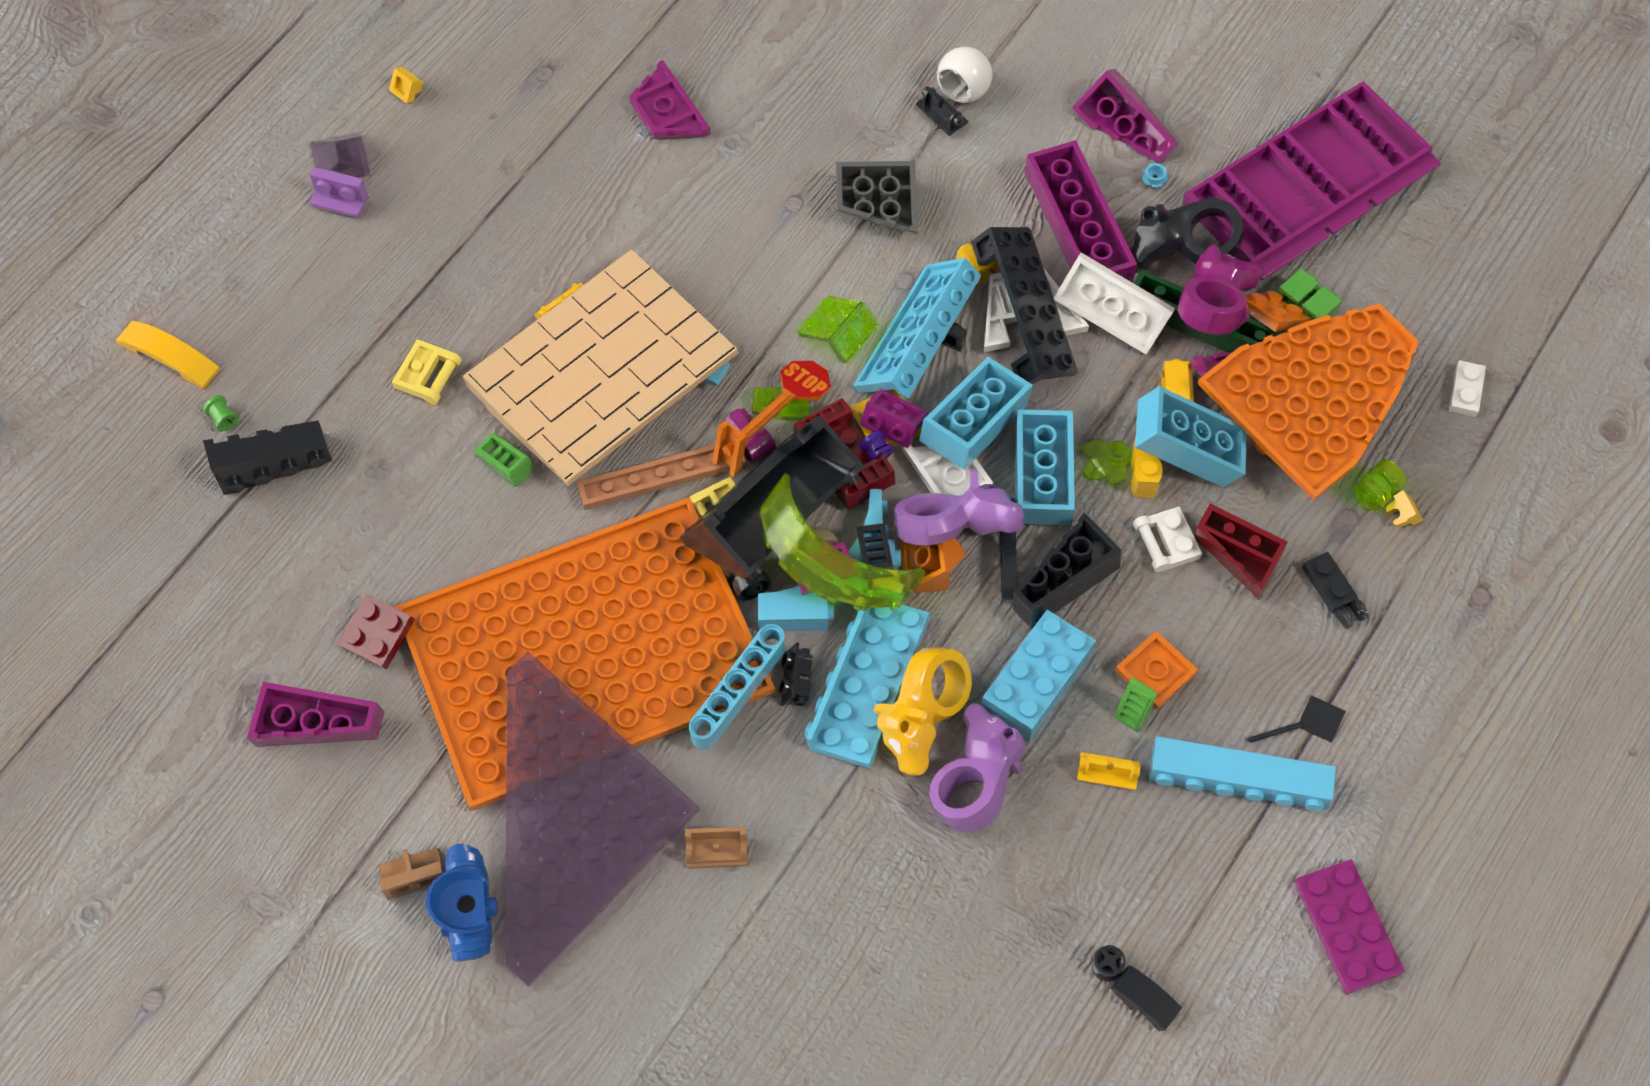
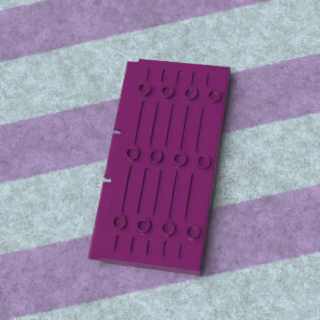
M1362 81L1185 192L1183 205L1210 198H1219L1230 202L1239 211L1245 225V235L1240 250L1233 257L1241 261L1259 263L1262 267L1260 280H1264L1329 238V234L1325 230L1331 235L1335 234L1372 210L1373 207L1369 202L1375 207L1440 166L1441 162L1431 153L1432 147ZM1209 216L1200 221L1222 246L1230 239L1233 233L1231 223L1225 218Z

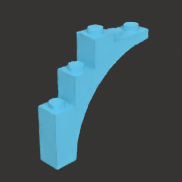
M870 489L869 510L864 526L883 523V517L888 516L887 500H882V489ZM885 525L893 570H895L896 567H901V550H895V539H889L888 525ZM880 533L864 534V537L880 536ZM858 538L848 551L857 571L856 576L804 596L799 586L778 592L758 594L759 631L768 624L778 625L783 631H828V620H834L833 604H858L862 593H866L868 590L867 580H864ZM881 541L865 544L866 546L879 545ZM883 550L867 552V554L883 553ZM884 559L869 561V564L885 561Z

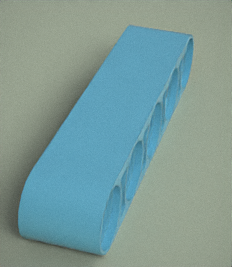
M768 624L760 629L689 723L690 738L696 748L707 750L716 744L785 651V634L780 626ZM769 639H776L779 641L775 645H768L765 643ZM752 661L762 663L759 667H750L748 665ZM736 683H741L745 685V687L740 690H734L731 688V686ZM717 706H725L728 708L725 712L717 713L714 711V708H716ZM701 728L710 730V733L705 736L696 734Z

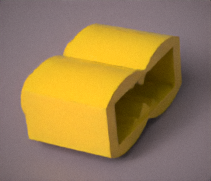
M1135 438L1130 459L1133 469L1130 484L1131 491L1134 497L1155 498L1162 477V464L1159 458L1135 448Z

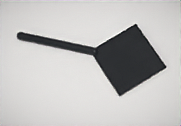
M1311 695L1298 723L1248 738V742L1252 743L1300 728L1332 743L1346 711Z

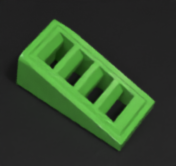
M494 432L474 450L477 456L516 487L535 470L533 463L527 455ZM499 445L490 455L488 454L495 446Z
M1131 678L1117 707L1115 718L1134 731H1140L1150 717L1158 693L1139 680Z

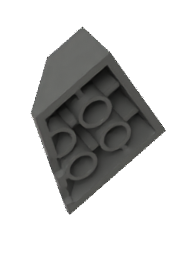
M915 161L836 162L837 212L918 235Z

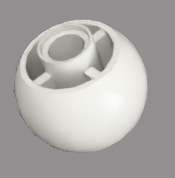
M967 46L954 48L945 54L937 70V80L940 88L950 99L959 103H970L980 99L990 88L993 78L992 67L986 56L979 50Z

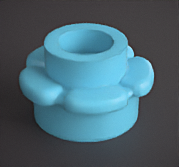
M1150 164L1143 171L1144 176L1142 180L1150 187H1162L1163 183H1166L1168 180L1166 169L1161 164Z

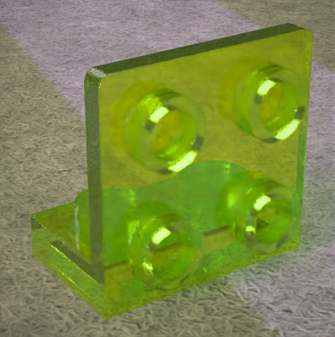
M827 296L820 302V305L810 317L804 321V324L798 329L797 333L801 337L828 342L838 360L848 363L875 331L878 324L865 302Z

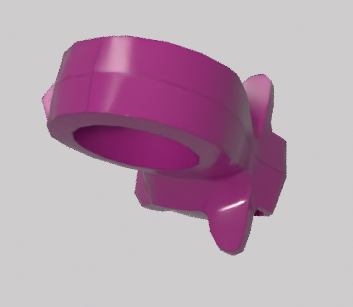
M1211 244L1207 251L1199 257L1195 266L1194 276L1188 280L1183 289L1178 304L1180 318L1197 331L1217 335L1232 333L1248 320L1249 309L1242 291L1256 288L1262 274L1261 265L1257 262L1241 261L1228 253L1221 254L1218 246Z

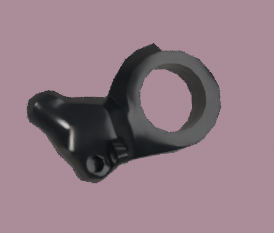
M1219 198L1200 200L1172 210H1166L1163 204H1158L1156 207L1148 206L1142 209L1141 220L1137 226L1134 245L1131 249V253L1137 263L1136 271H1146L1154 262L1177 251L1196 264L1201 254L1206 252L1207 249L1200 247L1193 241L1192 233L1195 226L1202 219L1209 216H1219L1231 223L1233 233L1230 239L1223 246L1219 247L1221 254L1228 253L1234 256L1240 250L1245 235V225L1239 211L1230 202Z

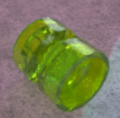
M1382 459L1353 485V492L1363 506L1377 512L1394 495L1406 487L1407 478L1397 464L1388 459Z

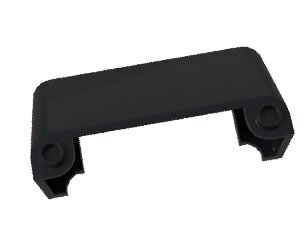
M819 415L779 444L692 524L679 539L686 547L742 579L747 577L754 579L765 569L762 565L765 558L837 489L844 485L848 489L860 479L858 473L865 466L823 417Z

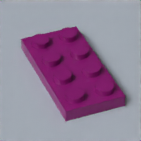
M1352 859L1296 878L1294 883L1346 995L1403 975L1405 970Z

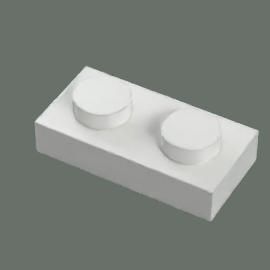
M1461 360L1458 361L1449 406L1450 412L1473 417L1478 415L1486 366Z

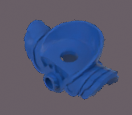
M456 844L447 851L445 872L432 881L427 890L425 904L429 916L435 924L441 927L442 936L448 937L452 960L461 962L480 959L490 953V944L493 938L492 916L498 915L496 897H490L488 873L480 851L467 844ZM465 896H470L475 900L474 909L468 913L459 911L457 907L459 900Z

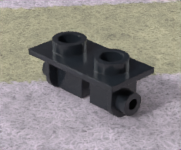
M926 86L922 90L923 98L915 103V105L948 136H951L968 124V120L962 116V113L954 109L942 98L934 87Z
M798 642L785 651L782 656L781 667L784 668V675L779 685V694L782 695L781 706L786 705L790 700H793L796 706H805L806 701L809 700L810 680L800 677L801 675L811 676L813 656L810 654L809 649H799Z

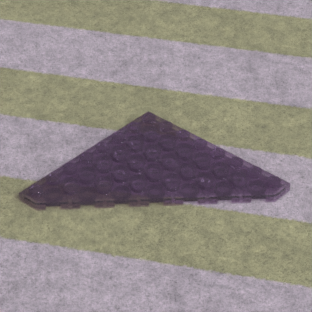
M530 652L525 653L507 671L505 964L528 987L699 811V807Z

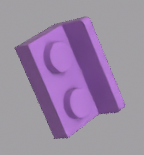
M313 167L310 177L315 191L310 200L311 206L358 218L368 200L363 179Z

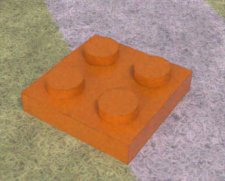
M1268 291L1267 293L1245 295L1249 315L1275 332L1285 331L1311 320L1309 316L1302 313V308L1294 304H1288L1282 300V295L1277 292Z
M1155 631L1116 666L1115 672L1126 683H1129L1131 678H1135L1156 691L1158 694L1153 708L1157 711L1197 675L1198 669L1161 634Z

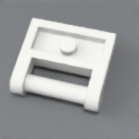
M1180 506L1151 516H1141L1133 521L1135 530L1140 532L1153 560L1151 564L1155 572H1162L1201 559L1202 552ZM1156 527L1169 557L1163 556L1150 528Z

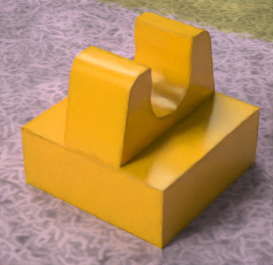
M402 66L394 68L389 91L405 103H410L414 101L415 95L421 92L424 82Z
M1404 490L1394 495L1395 500L1386 507V511L1390 515L1400 511V517L1393 521L1397 527L1408 524L1415 526L1424 520L1412 498Z

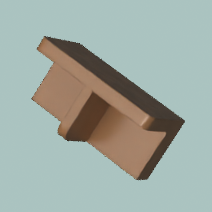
M432 848L410 855L408 850L405 849L402 850V858L380 864L379 870L382 879L379 880L382 892L387 900L429 888L432 881L444 873L439 850Z

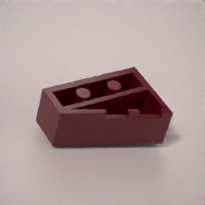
M1211 503L1199 522L1195 534V539L1258 600L1282 558L1288 541Z

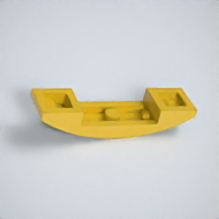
M131 321L115 340L117 344L138 355L142 352L176 370L183 379L202 389H205L220 370L218 365L188 344L156 327L142 322Z

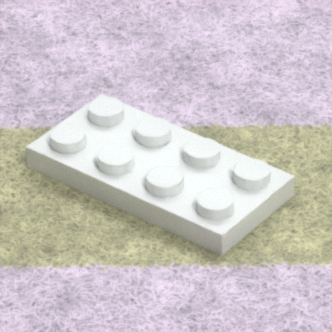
M1080 253L1054 297L1055 301L1144 354L1148 353L1175 309L1083 253Z

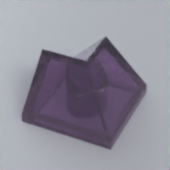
M362 132L311 142L315 167L357 178L371 175Z

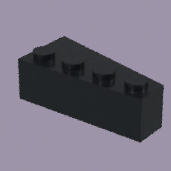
M319 420L282 426L280 432L276 433L267 431V429L256 431L255 436L240 439L239 434L227 436V441L214 443L213 439L203 440L210 469L224 495L239 493L245 488L264 485L271 480L283 476H293L299 471L318 468L332 461Z
M1084 512L1072 530L1069 529L1065 533L1063 540L1055 549L1052 548L1048 552L1046 559L1040 566L1035 567L1013 592V610L1033 629L1046 610L1056 613L1120 569L1122 550Z

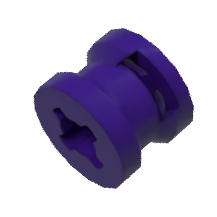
M880 430L869 434L859 443L861 451L867 453L869 462L883 454L888 458L894 451L892 445L886 443L885 435Z

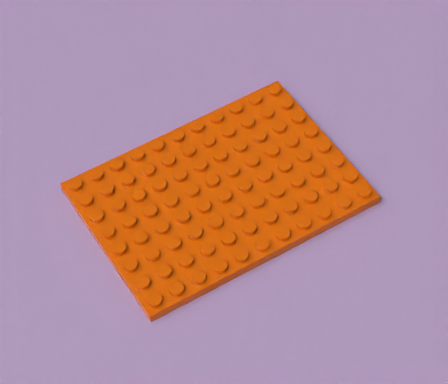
M690 497L394 606L396 609L415 618L413 625L406 635V639L470 811L689 727L691 719L753 640L721 566L686 547L679 539L699 519ZM752 661L748 665L750 667H759L762 663ZM769 674L746 704L775 693V687ZM736 683L731 686V688L734 690H740L745 687V685L741 683ZM717 706L716 708H714V711L717 713L725 712L728 708L725 706Z

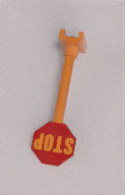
M791 361L780 371L782 391L784 392L741 431L727 421H723L718 426L712 463L718 465L721 461L731 467L729 475L735 477L741 471L744 450L748 440L792 400L819 401L830 391L831 385L828 370L814 361Z

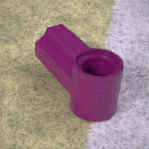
M738 408L732 411L728 418L725 419V421L740 431L753 420L745 408ZM765 428L760 429L748 440V444L745 446L744 455L750 463H755L776 448L772 436Z

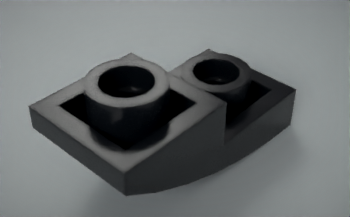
M1131 965L1125 968L1110 988L1130 1010L1138 1009L1158 1031L1166 1030L1182 1009L1165 990Z

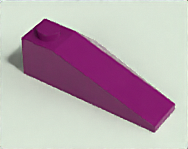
M1116 69L1106 70L1072 107L1090 127L1110 135L1111 138L1131 146L1134 150L1159 163L1179 144L1137 91Z

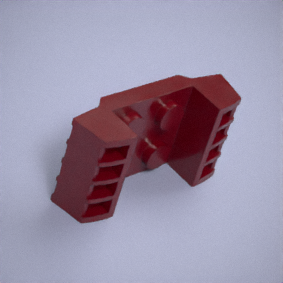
M843 398L794 424L793 432L821 415L865 466L858 473L860 479L848 489L844 485L834 492L848 510L869 499L870 489H882L884 491L896 484L894 469L884 454L869 462L867 453L862 452L859 448V443L864 437L852 422V409Z

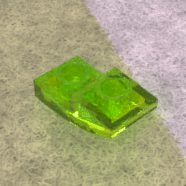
M781 387L754 388L752 414L758 415L783 393ZM794 399L773 419L800 421L810 415L811 401H797Z

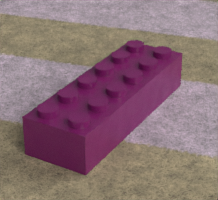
M1071 141L1027 154L1025 175L1070 269L1080 253H1083L1128 281L1133 282L1137 263L1077 141Z

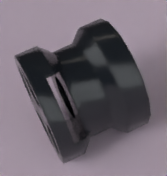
M1113 945L1101 947L1096 952L1092 962L1094 975L1104 982L1115 981L1123 971L1125 956L1119 948Z

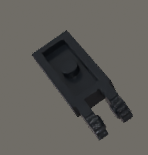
M1325 552L1303 563V571L1330 612L1335 614L1343 627L1348 629L1354 624L1351 615L1345 608L1347 606L1351 608L1358 620L1365 621L1368 619L1369 613L1366 607L1358 599L1359 597L1329 552Z

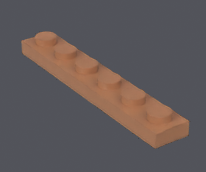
M715 444L576 482L584 510L724 473L730 471L731 467L722 461L718 465L712 463ZM744 456L742 461V467H746V460Z

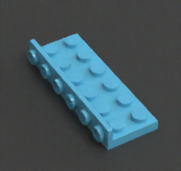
M966 258L925 266L853 384L858 393L874 392L879 389H895L903 399L910 397L981 277L979 272Z
M868 588L865 597H860L856 610L858 614L855 621H851L848 625L847 641L844 646H840L837 652V665L835 670L830 671L827 676V689L824 696H820L817 700L815 718L813 722L807 724L804 738L807 740L810 751L870 769L883 738L882 731L877 726L879 715L874 713L873 709L876 704H893L897 702L906 668L911 657L917 653L931 617L930 612L878 598L875 596L874 590Z

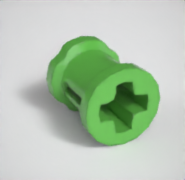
M214 396L203 406L205 414L211 416L216 422L215 426L218 431H228L237 425L239 416L236 412L229 409L224 396Z

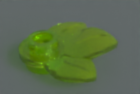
M1094 439L1080 446L1081 452L1089 458L1083 470L1084 478L1093 481L1106 478L1112 486L1121 483L1127 475L1126 465L1129 464L1132 457L1131 450L1126 443L1114 441L1109 444L1102 439ZM1113 454H1120L1122 458H1116Z

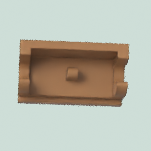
M746 826L685 829L687 869L748 866Z

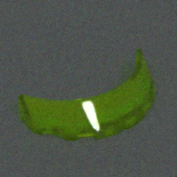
M786 473L760 509V518L762 517L765 532L763 538L767 547L772 548L779 557L778 564L796 582L803 584L810 592L832 603H836L839 600L852 604L853 609L867 611L870 607H890V610L897 609L912 595L926 572L921 568L891 570L871 566L855 560L832 547L807 524L800 514L791 493L790 476Z

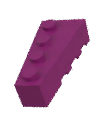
M262 682L247 739L256 747L377 740L385 711L377 702Z

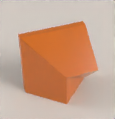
M956 538L934 545H914L903 540L899 541L905 593L949 590L950 572L966 555Z

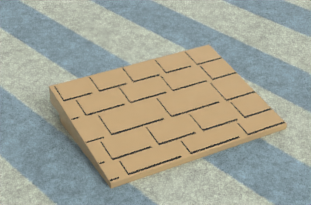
M631 249L463 375V378L469 390L485 404L487 410L569 486L739 352L729 340Z

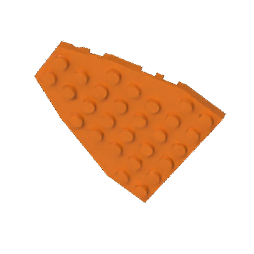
M1381 304L1367 306L1363 310L1346 311L1345 315L1332 318L1330 315L1322 316L1289 328L1286 333L1275 337L1273 335L1267 336L1262 342L1251 346L1249 344L1240 346L1198 380V385L1315 501L1356 467L1396 400L1419 341Z

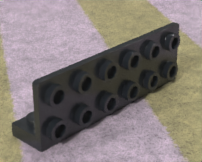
M989 227L972 240L971 244L978 266H987L997 259L1027 350L1026 354L1011 363L1013 373L1032 385L1043 377L1076 375L1078 370L1031 229L1029 227Z

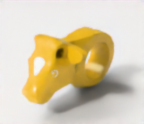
M927 647L915 653L906 668L897 702L893 704H876L873 712L879 715L877 726L882 731L884 744L896 756L900 772L909 776L924 774L929 766L928 753L936 736L934 723H939L952 717L964 707L969 699L972 688L971 670L963 654L954 649ZM941 664L945 673V686L939 699L935 700L932 692V679L934 672Z

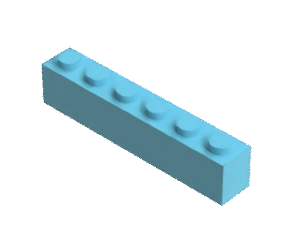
M1156 736L1152 748L1149 780L1156 781L1161 786H1172L1175 784L1185 786L1186 789L1191 791H1202L1205 789L1215 791L1216 794L1221 796H1232L1234 794L1245 796L1250 801H1262L1264 799L1275 801L1280 806L1299 805L1305 806L1307 810L1319 812L1327 810L1333 801L1336 766Z

